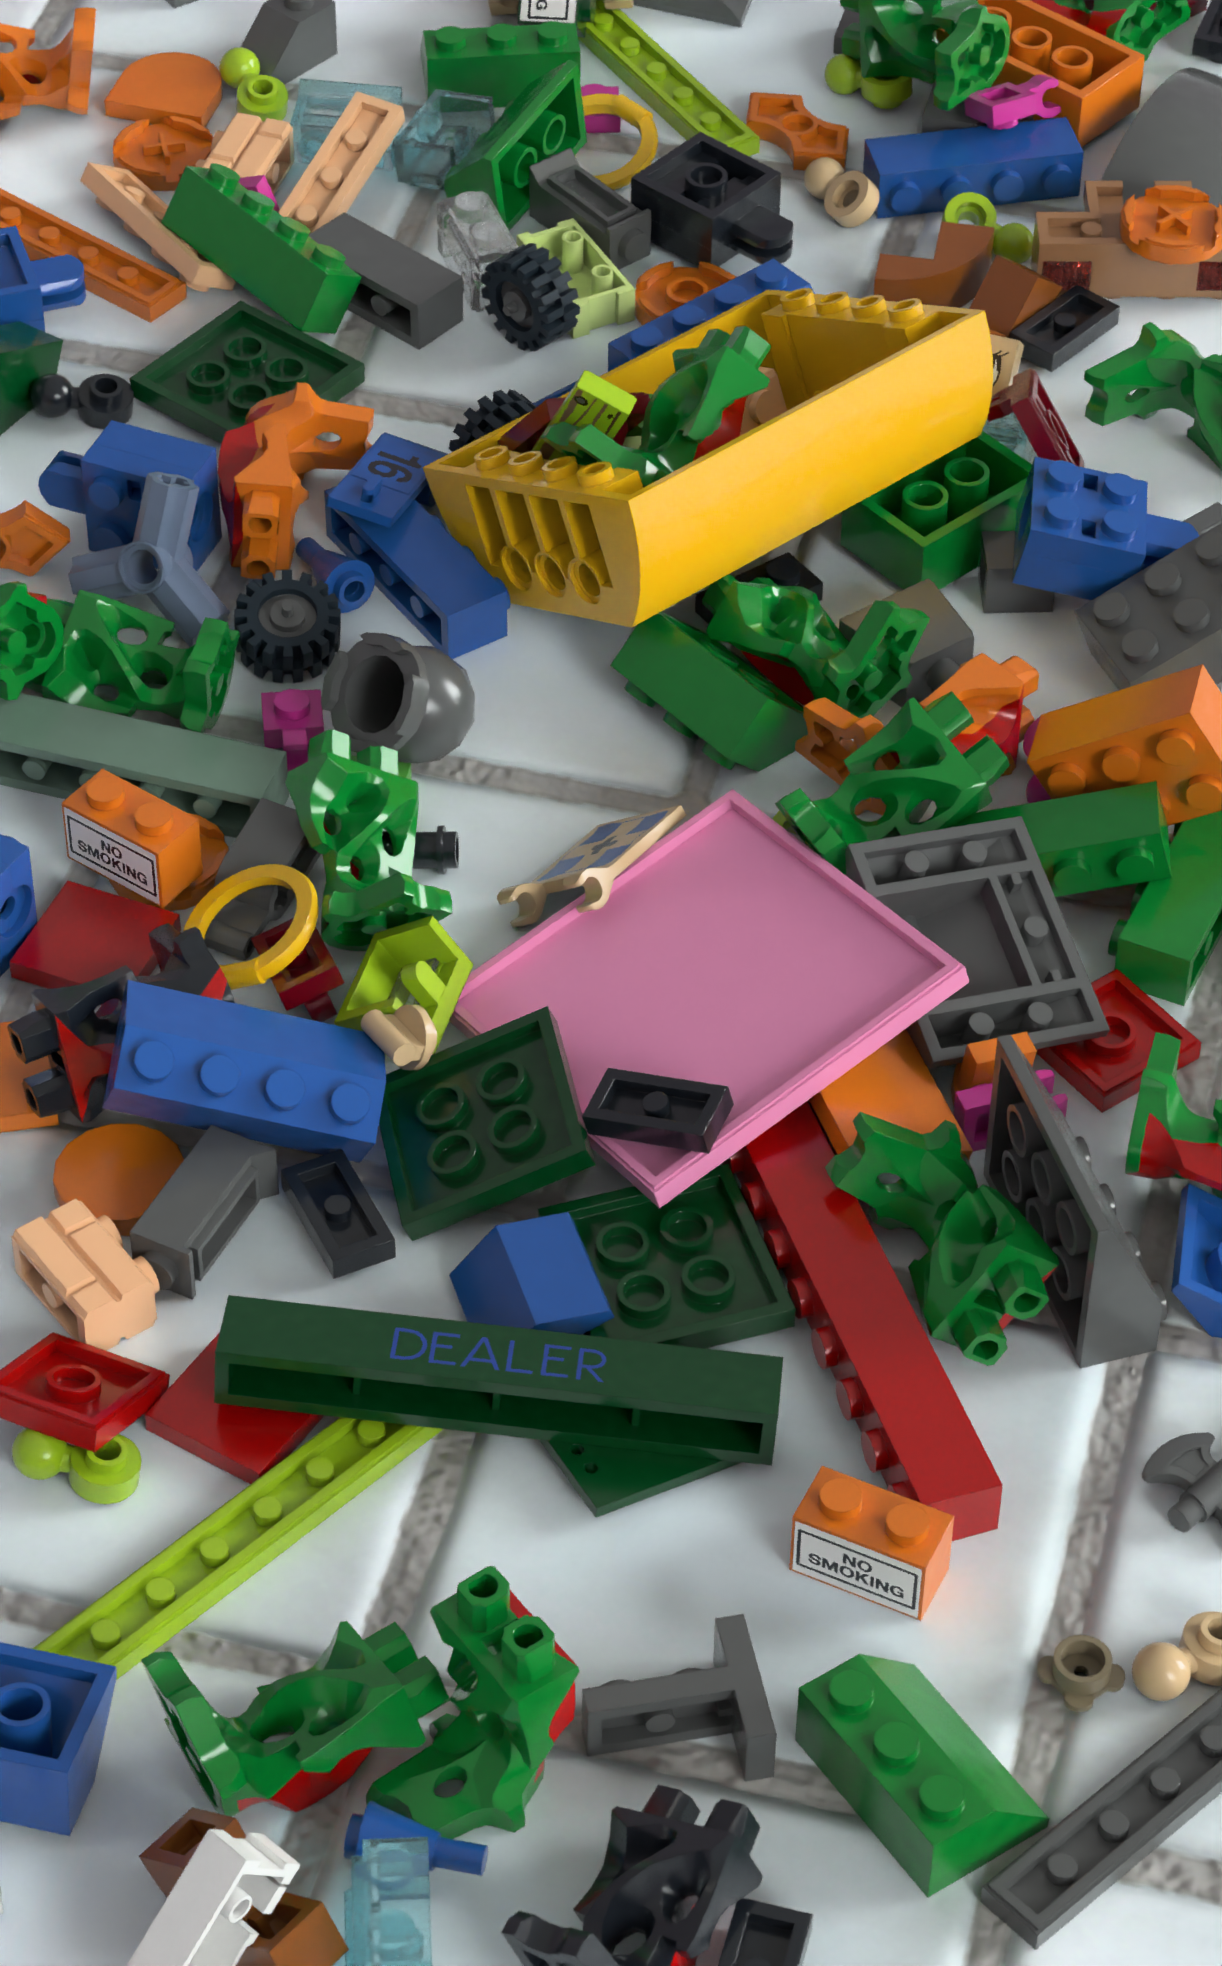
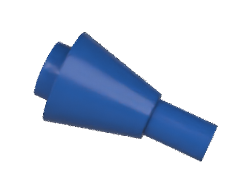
M310 537L303 538L298 542L296 554L310 566L316 583L322 580L328 585V595L335 593L338 599V609H341V613L358 609L369 599L374 589L375 577L373 570L367 563L325 550Z
M374 1801L368 1803L364 1815L352 1814L344 1843V1858L355 1860V1874L357 1877L434 1871L435 1867L483 1876L488 1857V1845L441 1837V1833Z

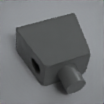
M929 578L882 599V601H893L900 608H912L923 611L930 618L908 664V669L913 679L908 687L900 689L889 699L900 707H903L913 697L920 703L954 675L962 663L973 658L974 636L972 630ZM872 604L839 619V630L849 642Z

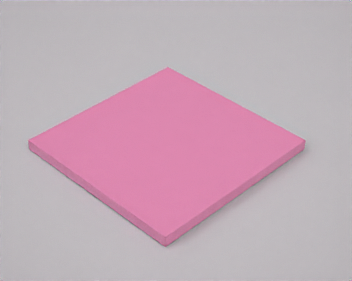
M732 789L653 844L614 879L608 901L602 908L578 913L576 907L583 904L585 900L584 893L472 971L468 976L449 1022L467 1038L471 1039L548 1006L558 1023L582 1115L608 1068L728 1086L734 1105L709 1154L588 1134L591 1148L656 1206L661 1208L969 983V979L964 965Z

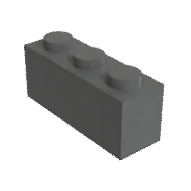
M345 212L309 234V237L318 244L327 245L341 252L346 257L344 264L362 277L347 308L350 312L418 350L463 321V277Z

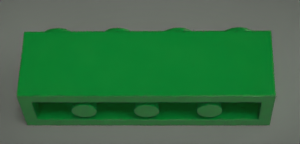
M215 163L211 164L209 168L186 166L161 223L296 329L302 332L336 334L362 278L344 264L346 257L336 249L318 244L310 238V229L301 222L283 217L274 210L275 203L270 198L242 186L239 183L240 176L230 168Z
M1156 781L976 812L951 826L957 827L1022 816L1055 897L1172 878L1168 825Z
M1222 811L1175 824L1173 831L1174 839L1172 842H1169L1172 878L1142 882L1137 885L1130 907L1131 916L1128 921L1121 918L1117 921L1108 945V954L1116 957L1114 970L1118 969L1144 993L1182 1006L1188 1000L1222 936Z

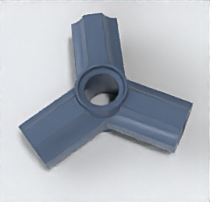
M158 471L151 472L146 477L133 542L73 557L72 568L68 573L72 593L75 595L78 594L79 590H84L115 600L137 594H146L167 620L175 622L174 629L189 647H192L196 644L205 617L228 622V616L231 612L193 568V555L187 544L200 487L194 484V480L178 474H167ZM153 556L158 563V572L153 565Z

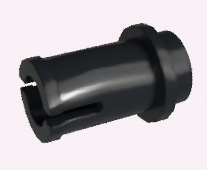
M438 826L436 832H416L412 869L437 868L438 874L441 875L446 874L449 868H458L459 837L457 831H446L445 826ZM383 831V846L385 851L391 856L392 844L387 831Z

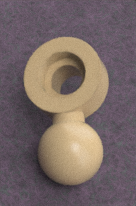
M829 157L815 159L805 170L804 184L806 189L812 196L824 199L826 212L841 226L847 228L859 226L867 221L875 212L880 198L879 189L862 172H845L838 161Z
M1209 1611L1191 1617L1184 1626L1178 1647L1167 1642H1155L1142 1648L1132 1664V1678L1137 1689L1144 1696L1152 1700L1168 1701L1183 1693L1188 1686L1190 1676L1204 1684L1222 1686V1613Z

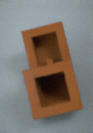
M941 222L934 259L880 253L874 280V295H883L885 301L899 302L918 298L922 304L940 306L943 304L949 307L961 308L975 298L991 266L995 227Z
M996 255L969 309L985 310L990 334L1010 338L1011 331L1056 300L1063 287L1018 262Z
M192 1807L139 1855L147 1871L167 1898L208 1829L224 1830L233 1838H246V1834L236 1818ZM284 1892L271 1914H263L251 1905L248 1913L242 1918L259 1935L255 1942L245 1949L236 1966H333L349 1948L323 1902Z

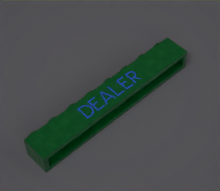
M228 1295L215 1350L214 1403L772 1466L779 1413L783 1357Z

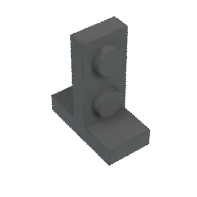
M744 1614L715 1618L714 1668L704 1670L687 1668L673 1675L635 1681L613 1680L598 1687L582 1689V1737L587 1757L732 1733L745 1782L774 1777L777 1733Z

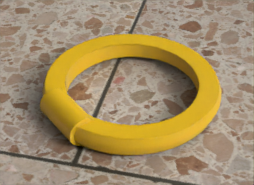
M592 94L582 96L584 116L592 114L616 115L639 130L641 143L634 157L627 164L613 172L594 176L612 190L629 185L632 176L651 165L657 152L658 134L653 121V114L623 94Z
M265 864L242 870L211 889L200 900L187 919L183 931L196 927L200 930L203 939H205L207 929L214 917L228 902L250 889L266 885L283 886L295 893L297 907L294 919L289 929L274 946L252 960L219 965L231 990L266 983L267 979L286 968L301 953L310 940L318 919V896L313 883L299 870L280 864Z

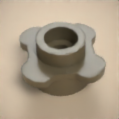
M1073 1635L1065 1638L1057 1645L1054 1656L1042 1657L1037 1665L1039 1680L1045 1684H1052L1064 1696V1705L1075 1712L1090 1710L1094 1699L1107 1691L1117 1692L1121 1690L1125 1682V1672L1120 1665L1112 1664L1113 1659L1109 1648L1099 1639L1088 1635ZM1074 1673H1084L1087 1676H1077Z

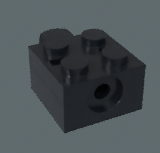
M699 132L631 177V203L641 211L651 210V241L699 266V261L719 267L738 253L761 265L773 258L782 264L791 257L794 223L780 215L781 173L728 145Z

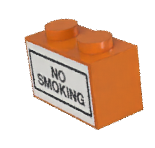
M102 768L62 802L67 857L159 907L164 908L203 874L199 819Z
M821 1466L792 1518L789 1570L921 1621L949 1569L954 1516Z

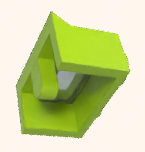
M433 915L377 932L370 942L334 1024L363 1031L361 1020L371 1010L377 1009L383 1014H394L403 1005H419L427 1011L436 1027L437 1044L432 1053L435 1054L474 964Z

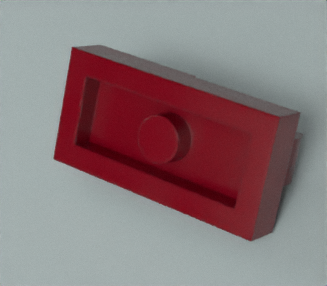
M294 918L251 938L259 956L269 950L283 937ZM315 926L310 940L301 953L286 968L270 979L286 1011L304 1003L311 1019L323 1022L338 1015L328 995V991L344 984V980Z

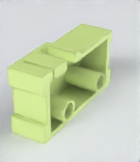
M574 218L558 222L557 227L530 234L525 232L516 235V248L529 243L536 244L537 249L543 246L549 250V260L556 256L562 262L559 267L562 274L567 271L569 272L572 280L567 282L569 288H576L578 298L572 302L580 306V314L575 316L578 319V323L568 332L572 339L588 335L590 330L616 322L620 325L635 320L636 289Z

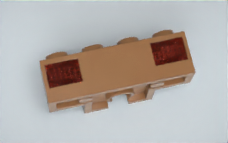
M1085 180L1083 195L1085 212H1036L1031 270L1063 287L1057 298L1078 284L1108 299H1119L1122 297H1157L1160 299L1210 297L1222 299V250L1210 259L1197 263L1169 265L1148 260L1132 252L1121 240L1119 221L1120 212L1123 208L1122 181ZM1154 181V186L1181 185L1193 188L1191 181Z

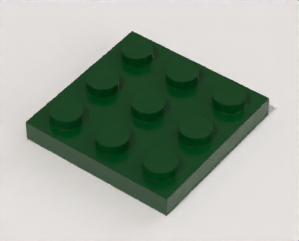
M240 300L130 378V385L134 392V398L222 444L226 431L244 426L246 415L250 408L260 400L294 390L297 382L308 383L321 399L337 402L365 381V368L363 362Z
M548 1006L431 1055L427 1064L419 1070H403L400 1068L386 1074L379 1127L401 1224L412 1241L596 1165L558 1023Z
M729 1164L717 1166L661 1208L656 1206L635 1186L538 1208V1217L564 1212L570 1214L613 1312V1319L583 1335L709 1348L795 1327L796 1308Z

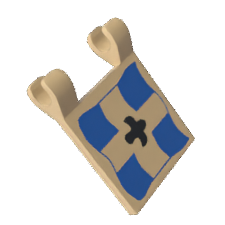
M678 805L597 825L531 883L507 887L501 890L497 895V901L500 905L515 900L518 902L519 915L510 922L512 928L535 923L542 914L548 894L583 886L585 889V900L583 904L576 907L578 913L598 910L607 903L614 879L687 815L682 806Z

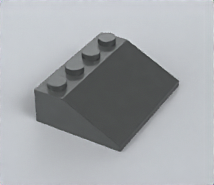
M1010 1034L997 1037L983 1175L989 1187L996 1189L1015 1206L1058 1256V1267L1044 1282L1049 1297L1047 1304L1080 1369L1156 1351L1160 1322L1167 1318V1303L1163 1289L1156 1280L1150 1281L1141 1265V1252L1137 1239L1131 1231L1124 1232L1118 1221L1113 1194L1106 1183L1099 1184L1092 1171L1091 1156L1085 1140L1081 1136H1074L1062 1111Z

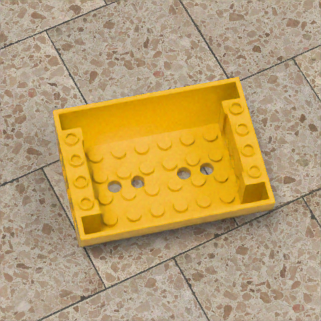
M810 288L793 291L768 289L599 376L628 393L644 392L645 394H654L659 385L675 373L672 353L679 349L698 348L710 329H720L731 335L736 327L746 326L771 345L760 367L772 368L778 375L787 411L643 488L638 470L619 467L613 469L611 462L608 461L596 462L586 466L579 465L574 456L547 460L543 459L540 451L520 453L509 451L507 446H499L498 440L501 439V436L529 413L424 466L423 470L438 509L452 537L461 546L470 548L477 562L493 578L498 577L502 580L509 592L512 604L632 628L980 436L988 417L993 387V355L985 310L922 304L918 298L894 302L885 301L883 295L853 298L849 297L848 293L844 291L821 295L813 294ZM568 392V393H566V394H564V395H562V396H560V397H558V398L567 397L570 392Z

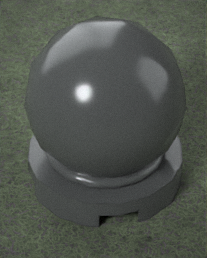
M366 632L360 635L363 640L357 642L348 652L338 651L333 657L324 677L321 705L323 710L330 711L334 729L349 735L352 752L358 753L369 746H384L398 751V762L419 764L439 761L460 746L474 723L475 694L466 669L434 646H413L400 637L385 633Z

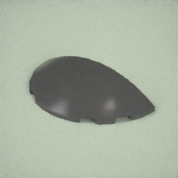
M1193 67L1181 69L1163 82L1146 101L1122 138L1101 181L1123 182V205L1134 194L1135 199L1145 196V189L1153 187L1154 181H1191L1193 188L1210 196L1209 203L1217 208L1219 203L1222 205L1221 76Z

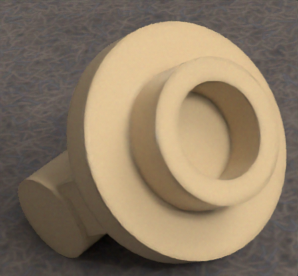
M403 1005L394 1014H383L377 1009L371 1010L361 1020L362 1030L403 1070H419L423 1068L436 1048V1027L427 1011L419 1005Z

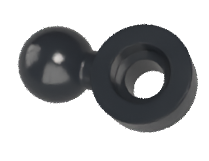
M51 373L41 376L34 382L30 398L34 409L45 417L58 418L68 413L70 409H76L80 418L85 423L95 428L105 429L111 420L124 424L130 420L133 413L134 392L126 380L112 374H96L86 378L79 387H73L70 381L62 375Z

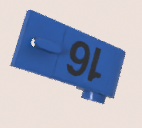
M385 432L328 495L326 506L391 528L414 499L418 503L431 508L436 505L423 467L448 454Z

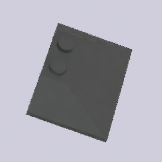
M1022 816L848 844L845 850L846 876L966 968L969 983L906 1028L928 1068L962 1063L967 1044L1008 1034L1012 1035L1027 1031L1036 1049L1107 1036L1110 1028Z

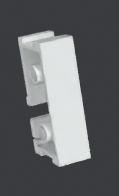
M208 1829L127 1966H236L245 1949L252 1945L259 1935L242 1918L248 1913L251 1905L263 1914H271L286 1890L283 1884L289 1885L300 1864L264 1834L249 1832L245 1839L233 1838L224 1830Z

